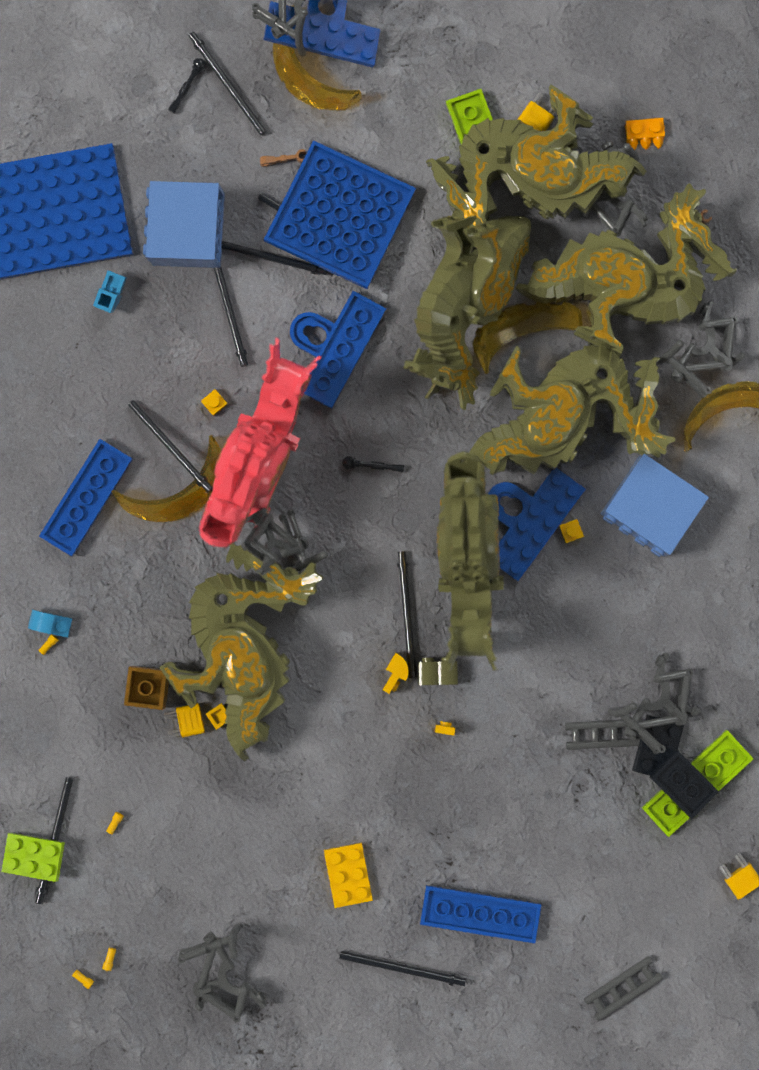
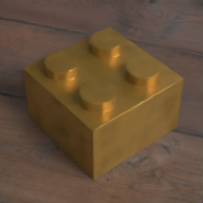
M129 666L124 705L157 710L166 709L169 681L161 669Z

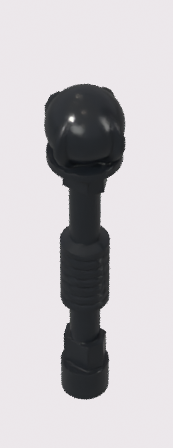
M197 58L193 61L192 74L187 82H184L176 100L168 108L171 113L174 114L180 105L179 102L189 91L195 76L206 69V63L203 59Z
M351 456L345 457L342 461V465L346 469L362 466L377 470L389 469L404 472V465L400 464L387 465L382 462H360Z

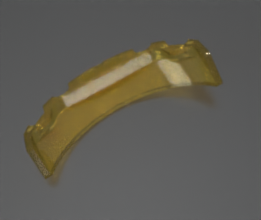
M273 43V58L277 74L281 82L285 83L286 89L299 101L301 100L316 109L342 111L347 110L362 99L360 90H340L320 83L302 67L293 47Z
M536 302L535 305L528 306L521 303L505 308V310L501 311L497 321H491L481 328L478 327L475 331V338L472 343L473 351L485 375L489 373V364L495 353L510 341L533 332L552 329L576 330L578 326H583L581 310L567 302H563L562 305Z
M748 381L726 384L716 388L711 394L702 398L692 410L684 430V452L692 450L691 441L694 435L712 416L737 407L759 409V384Z
M210 435L208 454L200 474L206 476L209 484L213 487L216 478L215 466L222 450L215 437ZM195 479L179 493L159 500H138L127 497L115 489L111 491L125 511L135 517L151 522H172L186 518L192 512H197L208 502L212 492L207 493L202 486L199 487Z

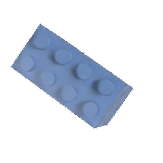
M150 181V187L146 189L149 205L145 208V216L148 218V223L144 227V235L147 237V241L143 246V255L146 256L153 266L221 267L225 193L219 183Z
M642 454L637 458L600 514L604 516L602 519L610 525L616 524L619 526L618 530L623 534L634 536V541L641 546L646 545L650 547V552L654 555L664 557L672 553L709 497L646 454Z

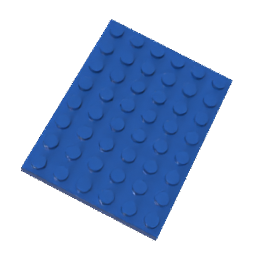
M112 143L0 163V279L133 255Z

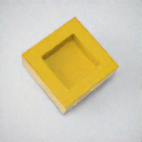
M216 389L201 400L202 404L213 416L228 405Z
M578 519L559 525L565 544L584 537Z
M223 703L206 713L216 730L223 726L226 721V708Z
M440 721V724L435 725L434 732L454 736L455 727L451 726L452 723Z

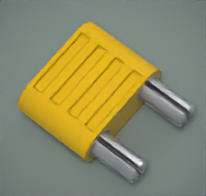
M539 92L535 99L528 103L517 120H521L522 124L533 126L535 130L546 131L555 119L554 114L556 112L553 111L552 107L548 112L539 106L544 97Z
M199 703L193 708L186 705L176 707L174 711L164 712V715L177 713L165 716L164 718L177 717L180 728L168 731V734H172L168 735L169 738L177 736L184 738L205 733Z
M738 853V856L735 855V858L741 865L740 868L730 873L725 864H722V867L720 866L719 869L726 877L724 880L736 898L741 899L759 887V875L750 862L747 863L741 853Z

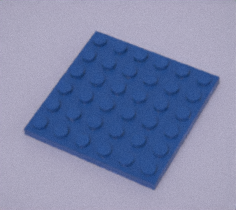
M313 140L264 238V242L368 289L416 188Z

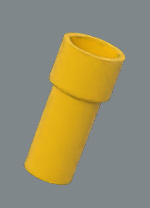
M51 634L38 651L45 655L59 639L54 634Z
M115 812L106 832L113 835L124 815Z
M109 947L106 960L103 963V970L112 971L116 953L115 948Z
M78 970L72 975L87 989L94 983L92 979L87 978Z

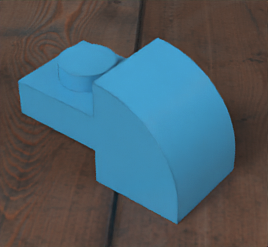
M108 270L102 287L98 290L93 306L113 313L121 300V293L127 277Z
M32 610L28 629L68 637L72 618Z

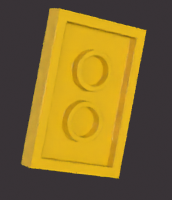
M362 842L324 849L334 907L338 908L373 901Z

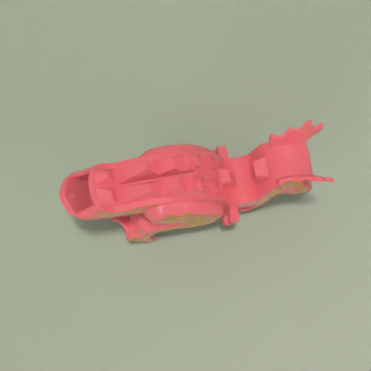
M275 337V345L270 344V359L266 361L267 372L262 376L264 383L261 386L259 402L253 417L245 414L239 416L237 427L227 439L215 466L216 478L213 483V492L207 502L199 526L200 536L209 545L216 547L229 546L237 541L248 516L263 508H266V513L269 514V504L288 462L290 451L296 452L300 438L291 433L296 424L300 401L312 377L310 372L318 365L316 362L321 356H317L305 368L290 360L280 358V340Z

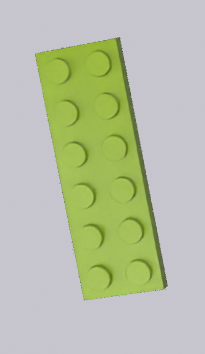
M725 730L690 763L720 791L753 760V757L728 730ZM662 790L657 792L641 807L667 837L671 836L689 819Z

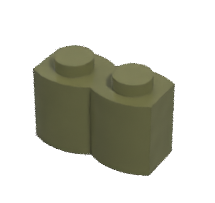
M422 658V662H418V685H458L457 661L454 662L451 671L446 672L449 663H445V658H441V662H434V658Z

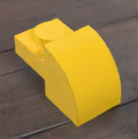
M397 653L394 654L386 668L392 674L382 690L388 694L391 691L395 692L400 684L397 681L398 678L404 681L408 678V665L404 658Z

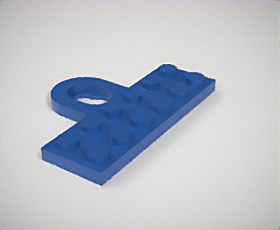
M308 0V15L305 18L303 27L305 50L373 68L376 60L380 29L344 20L347 0H333L332 4L334 5L335 12L332 15H324L320 12L318 8L320 0ZM270 1L268 12L279 18L278 3ZM286 5V22H288L295 14L294 7ZM266 24L263 40L296 48L294 38L284 34L276 39L271 32L272 27Z
M352 291L335 323L312 312L302 313L292 321L290 336L293 343L299 349L314 357L321 356L316 362L318 365L310 372L312 377L306 392H304L306 396L330 409L333 408L386 312L385 307ZM306 326L322 328L326 332V340L320 345L312 344L308 337L304 335V328Z
M558 468L550 472L533 497L513 483L502 482L493 486L488 495L495 494L498 496V520L509 528L499 542L500 569L518 582L586 489ZM507 496L518 499L522 504L521 513L517 516L506 514L504 507L500 505L501 497Z

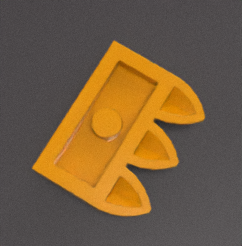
M663 118L625 121L626 142L635 150L639 141L641 146L647 150L652 139L654 145L660 149L665 137Z

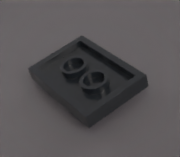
M646 715L645 721L656 719L658 717ZM672 723L646 728L661 745L665 746L666 750L664 753L654 754L640 739L632 771L651 776L675 750H678L684 725L678 726Z
M675 750L649 777L690 819H693L719 792L678 750Z

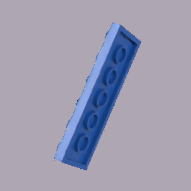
M99 439L39 537L73 557L133 459Z
M426 885L420 925L535 943L541 903Z

